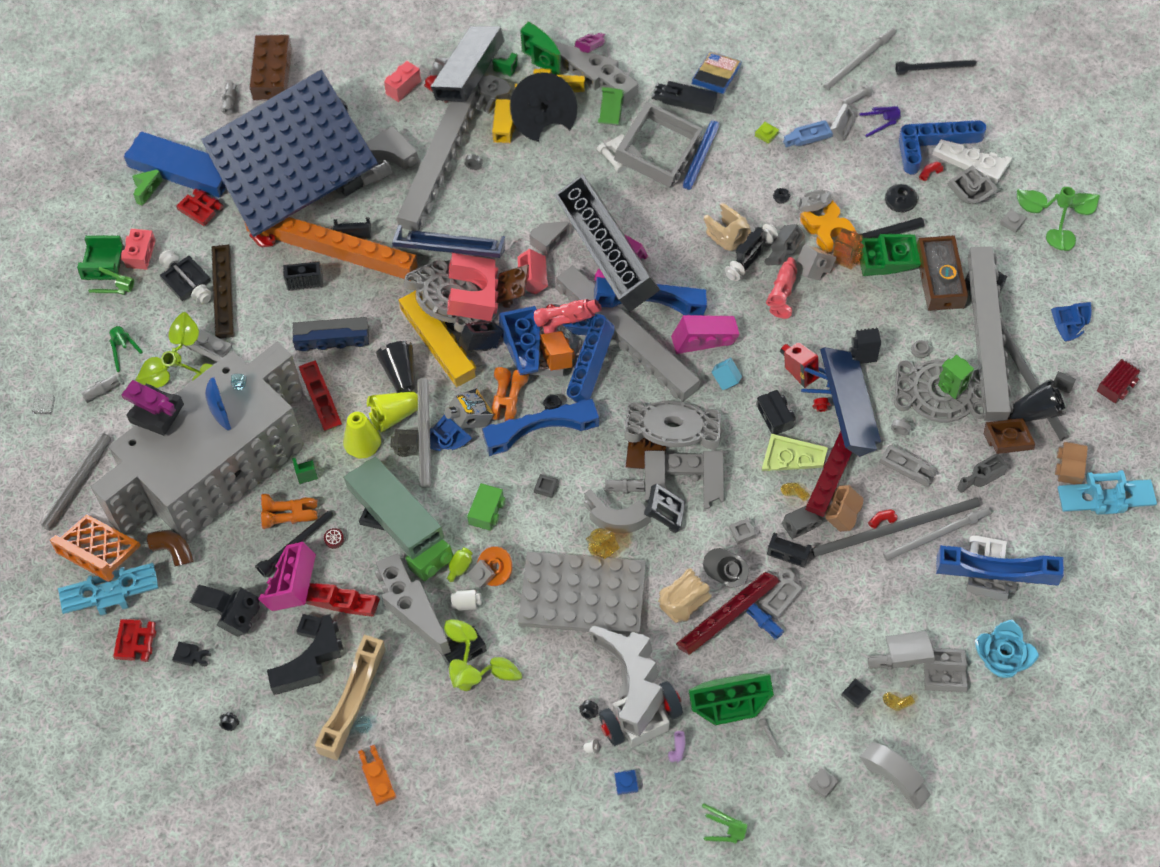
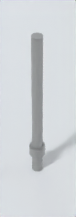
M891 28L885 34L878 36L873 44L827 81L823 87L826 90L830 89L878 47L885 45L888 39L896 33V30Z
M988 507L977 512L972 511L966 514L964 518L884 553L883 556L886 561L891 560L963 526L973 525L979 519L990 515L991 511Z

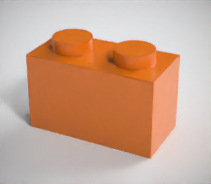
M563 332L540 334V351L550 371L571 368L572 360L575 359V353L573 348H570L569 340L565 338Z

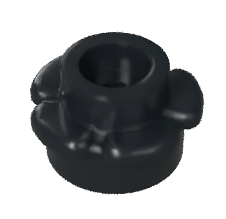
M777 188L774 190L773 198L777 203L784 204L790 199V194L785 188Z
M551 394L545 398L543 405L545 410L559 408L562 405V401L557 395Z
M585 700L579 706L581 716L586 719H592L598 715L599 707L593 701Z
M227 712L219 717L221 719L219 726L224 730L233 731L239 725V719L234 713Z

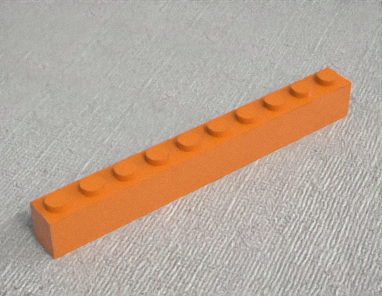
M291 217L260 233L261 236L272 234L278 241L405 279L406 274L418 268L416 255Z

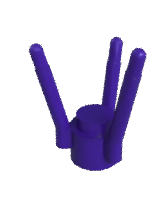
M898 106L873 107V111L859 114L860 116L883 114L884 120L889 121L867 133L865 137H869L890 125L897 124L896 120H899L901 117Z

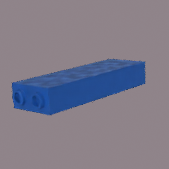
M142 131L134 138L129 150L125 152L124 159L129 168L141 172L158 170L162 179L191 189L203 190L209 195L218 198L222 196L226 189L213 161L206 152Z

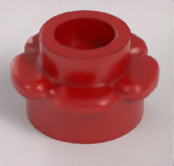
M826 397L813 400L814 405L812 407L817 412H824L828 410L831 403H829V399Z

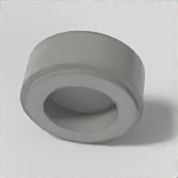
M893 420L891 430L901 435H908L911 425L902 420Z

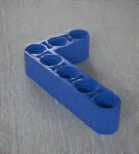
M974 120L903 125L899 135V146L904 171L910 175L918 173L922 160L920 146L938 145L940 140L957 144L980 143L984 139L986 124L983 121Z
M595 314V316L573 324H562L572 334L586 336L567 388L568 397L575 403L591 398L614 333V325L601 314Z

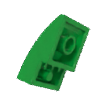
M528 21L520 29L522 52L531 57L532 64L541 69H551V74L561 75V53L558 47L543 30Z
M880 234L878 238H860L857 245L862 276L895 274L921 266L915 234Z

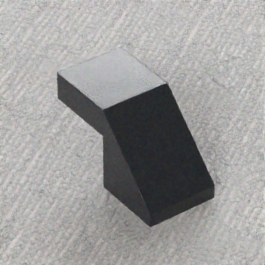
M199 584L189 603L205 612L213 610L222 615L231 595L224 591Z

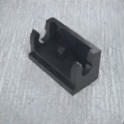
M366 217V222L338 224V220L333 219L334 231L361 239H371L370 217Z
M774 532L766 555L804 568L812 545L808 544L805 547L784 540L777 536L778 533Z

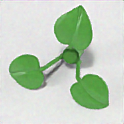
M1066 186L1061 189L1060 194H1055V197L1047 203L1046 196L1041 192L1017 189L1018 203L1024 210L1030 213H1040L1043 208H1048L1056 200L1058 206L1064 208L1059 230L1050 229L1046 233L1047 243L1061 251H1070L1076 243V238L1072 231L1062 230L1067 208L1070 206V208H1074L1076 213L1081 215H1091L1095 212L1100 197L1098 194L1076 193L1073 188Z

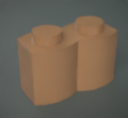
M1064 442L1062 447H1058L1057 458L1060 459V463L1056 464L1055 475H1058L1059 482L1082 484L1085 476L1088 446Z
M850 485L838 486L834 492L832 503L827 509L826 519L840 532L851 531L855 526L857 514L862 509L863 497Z

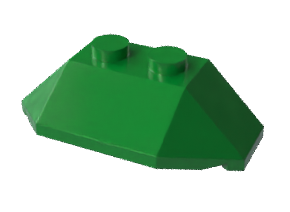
M742 674L707 681L688 690L692 711L715 726L755 718L765 707L769 699L774 696L770 674Z

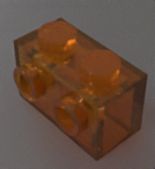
M842 228L834 244L833 255L837 257L834 263L851 270L854 264L858 265L862 256L860 253L864 246L862 244L863 236L857 232Z

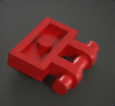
M197 188L193 190L194 197L188 194L176 205L178 211L202 226H205L216 215L213 209L221 211L224 208V205L218 199L211 198L207 192Z
M120 619L113 658L115 660L135 661L136 653H141L140 660L148 662L149 656L152 655L153 651L152 641L156 636V623L149 621L147 628H141V620ZM140 636L145 637L143 645H138Z

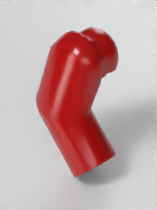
M938 161L926 165L919 175V179L927 181L932 172L935 171L939 174L944 170V166Z
M251 233L249 234L259 247H271L276 242V238L272 234H269V236H261L259 234L254 238Z
M892 509L878 511L868 522V525L875 529L884 520H888L889 523L896 522L898 516Z

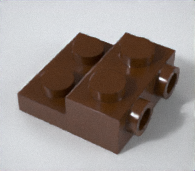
M1023 418L985 423L983 434L989 447H994L996 454L1035 449V442Z

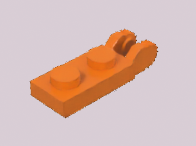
M375 745L370 746V751L375 761L367 764L365 753L359 750L358 754L363 764L362 769L375 804L378 806L396 799V795L383 761L379 758Z

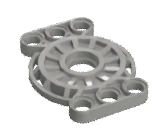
M435 260L406 274L404 286L409 290H416V301L422 310L431 317L454 323L455 330L462 333L465 325H461L459 322L467 324L486 322V320L447 314L448 299L443 294L450 293L451 288L466 291H480L481 289L472 282L448 278L449 273H447L448 265L446 262Z
M934 359L926 361L916 368L907 360L898 363L895 378L894 405L899 411H907L912 406L922 417L940 423L958 421L969 413L976 419H984L983 413L980 414L975 411L976 407H982V397H978L975 394L976 391H981L980 381L976 378V375L979 374V368L973 372L968 388L955 400L951 396L939 397L932 390L935 385L939 384V375L943 370L942 365L946 360ZM907 367L910 372L903 373L900 371V368ZM907 383L909 388L902 389L899 384ZM906 399L908 405H900L898 400ZM920 409H923L925 412L931 414V416L928 415V414H926V413H924V412L921 411ZM961 413V415L952 418V416Z
M659 401L646 407L641 403L633 402L627 406L624 437L629 442H638L645 437L651 442L662 446L685 447L700 443L707 449H716L720 441L721 414L715 409H708L703 412L691 404L680 401ZM666 423H677L681 426L670 427Z

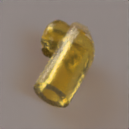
M785 483L780 488L783 495L798 496L803 502L810 496L798 483Z
M886 692L883 695L885 705L896 711L915 704L912 695L899 698L891 692Z

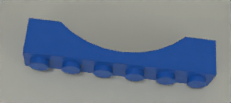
M597 277L594 287V299L598 301L601 307L613 308L622 304L606 278ZM657 284L660 291L646 300L668 306L683 315L704 316L707 307L706 289Z
M584 399L578 403L565 404L552 410L546 409L541 413L528 414L515 420L509 419L500 424H490L482 428L488 454L492 456L507 452L521 437L541 428L567 427L584 431L599 427V416L593 399Z
M940 545L936 556V574L1059 586L1064 576L1063 557L1041 555L1020 559L994 558L975 554L961 547Z

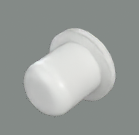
M594 739L592 742L585 743L584 751L586 753L598 754V740Z

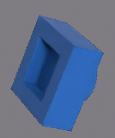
M635 770L614 773L617 795L638 792Z

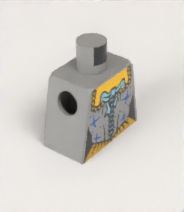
M477 388L455 395L449 406L445 409L446 418H454L461 428L486 427L494 415Z

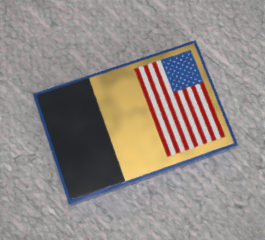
M710 51L694 75L692 84L724 94L739 70L741 61Z

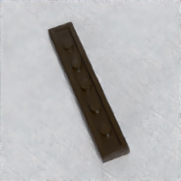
M230 245L211 246L215 337L220 339L231 338L235 336Z

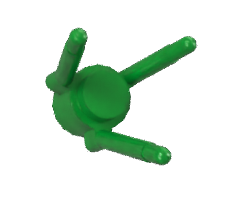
M116 326L109 331L111 337L109 342L112 346L116 371L120 372L116 344L126 348L125 343L128 340L140 354L143 351L133 341L129 333H125L121 326Z

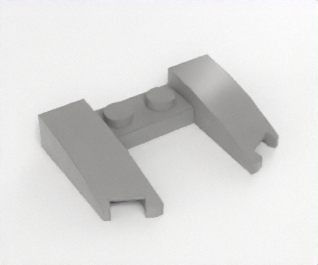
M645 451V502L648 503L652 485L657 483L665 488V475L693 474L703 475L704 509H709V502L718 498L721 503L723 502V451H703V454H665V451Z

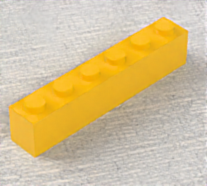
M416 290L398 299L400 310L456 388L475 378L476 366L474 362L468 360L463 347L457 345V340L453 333L449 334L445 322L431 317L422 310L416 301Z

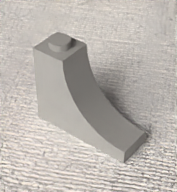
M393 126L366 142L376 160H386L395 163L404 170L414 167L419 162L417 150Z

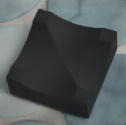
M146 383L145 386L168 397L169 402L174 404L176 411L172 416L164 412L155 415L134 405L126 416L131 424L165 436L182 409L184 402L181 396L166 393Z

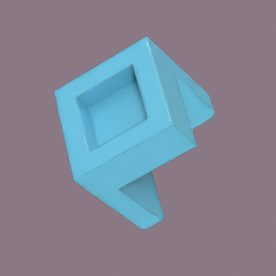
M732 358L716 364L711 371L722 390L738 384L742 378Z

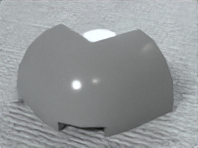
M973 165L947 183L958 198L969 204L981 202L998 190L987 175L983 178Z

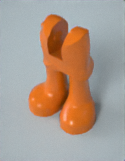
M497 367L494 370V378L498 382L497 394L494 395L491 408L494 414L492 419L498 420L501 408H506V421L515 418L517 398L521 388L528 382L529 374L520 375L518 370H515L512 375L509 397H505L511 380V372L504 367Z
M261 494L262 528L268 529L273 525L285 522L296 524L298 522L317 520V511L311 509L317 507L318 500L304 497L298 500L279 502L273 501L269 494ZM292 511V513L273 514V512Z

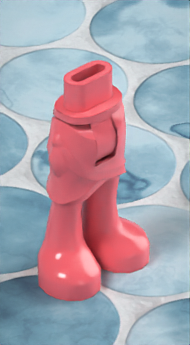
M788 257L787 261L781 266L777 279L774 282L775 286L766 300V304L770 306V313L775 317L783 319L790 318L792 314V308L785 304L787 296L791 294L797 274V264L792 257Z
M588 299L576 300L568 304H562L560 307L537 309L534 311V320L538 327L543 326L545 334L557 332L558 326L589 319L595 316L596 312H600L602 308L596 299L591 301Z

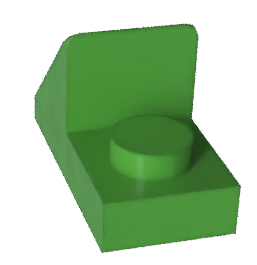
M158 170L132 176L135 186H137L133 193L136 203L143 206L163 180Z

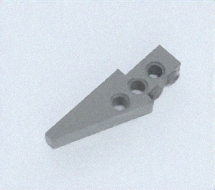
M554 41L561 53V66L573 75L585 76V84L594 91L599 87L623 89V105L638 95L639 83L634 78L625 74L622 69H619L618 60L592 52L584 53L579 48Z
M398 553L377 561L378 570L375 571L378 581H383L384 583L381 586L384 594L381 596L385 607L442 655L449 653L450 648L420 581H410Z

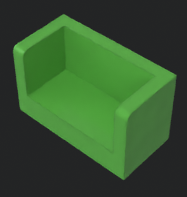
M602 87L603 94L598 123L620 126L624 91L623 89Z

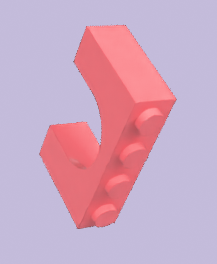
M452 253L448 278L472 282L482 290L466 291L451 288L447 314L486 321L492 320L493 314H496L498 309V303H495L498 297V291H495L498 286V279H495L497 278L498 268L495 267L494 259Z

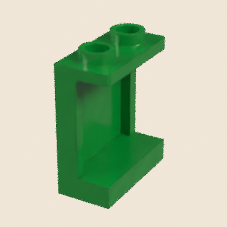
M86 235L84 238L86 250L83 262H78L77 265L81 280H116L117 278L99 271V267L119 274L122 260L121 253L124 250L121 236Z

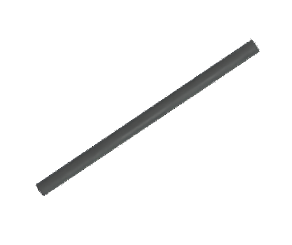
M1004 326L1002 334H1005L1006 338L1005 347L1032 391L1039 384ZM1058 417L1047 418L1060 441L1069 438Z
M976 497L811 548L814 557L821 556L980 507V502Z

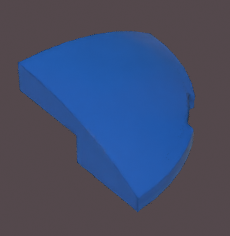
M1091 302L1075 303L1071 306L1054 307L1051 309L1056 327L1065 342L1071 341L1084 333V330L1080 333L1079 331L1090 323L1092 313Z
M212 377L208 381L205 390L208 407L216 421L223 428L232 430L215 377Z
M445 415L433 428H430V449L456 450L473 439L452 419H447Z

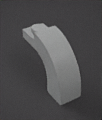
M591 489L584 493V505L590 511V520L605 531L620 534L631 533L651 523V518L644 515L646 507L640 500L628 508L615 510L605 506Z
M872 742L859 756L870 772L879 774L892 782L914 809H919L931 795L923 784L925 780L920 773L890 748Z

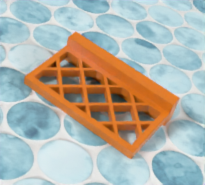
M87 514L63 536L58 537L55 535L50 539L58 555L107 582L114 578L112 572L141 546L138 541ZM88 522L92 524L91 527L82 529ZM105 531L104 534L95 536V532ZM91 533V537L81 539L82 535ZM77 536V540L68 541L71 537ZM118 538V541L108 543V539ZM104 540V544L94 546L96 541ZM90 543V547L81 548L82 544ZM131 545L128 549L121 550V546ZM117 547V551L108 553V549ZM103 550V554L94 555V552ZM117 557L111 564L107 562V559Z

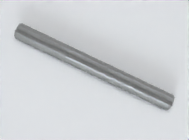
M421 378L417 381L420 487L429 488L431 487L429 381L426 378Z
M102 433L70 479L42 521L41 526L44 529L50 531L111 441L108 434Z

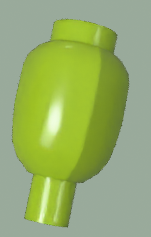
M463 547L455 552L449 564L450 573L446 578L448 581L453 583L457 576H462L468 570L472 563V551Z

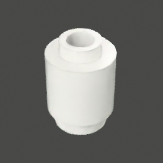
M476 589L456 591V593L451 594L452 608L458 611L477 610L478 605H481V594L477 593Z

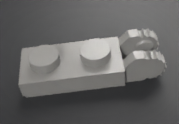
M891 445L887 447L879 462L926 487L930 485L931 481L920 474L919 471L929 477L936 475V471L924 464L923 461Z

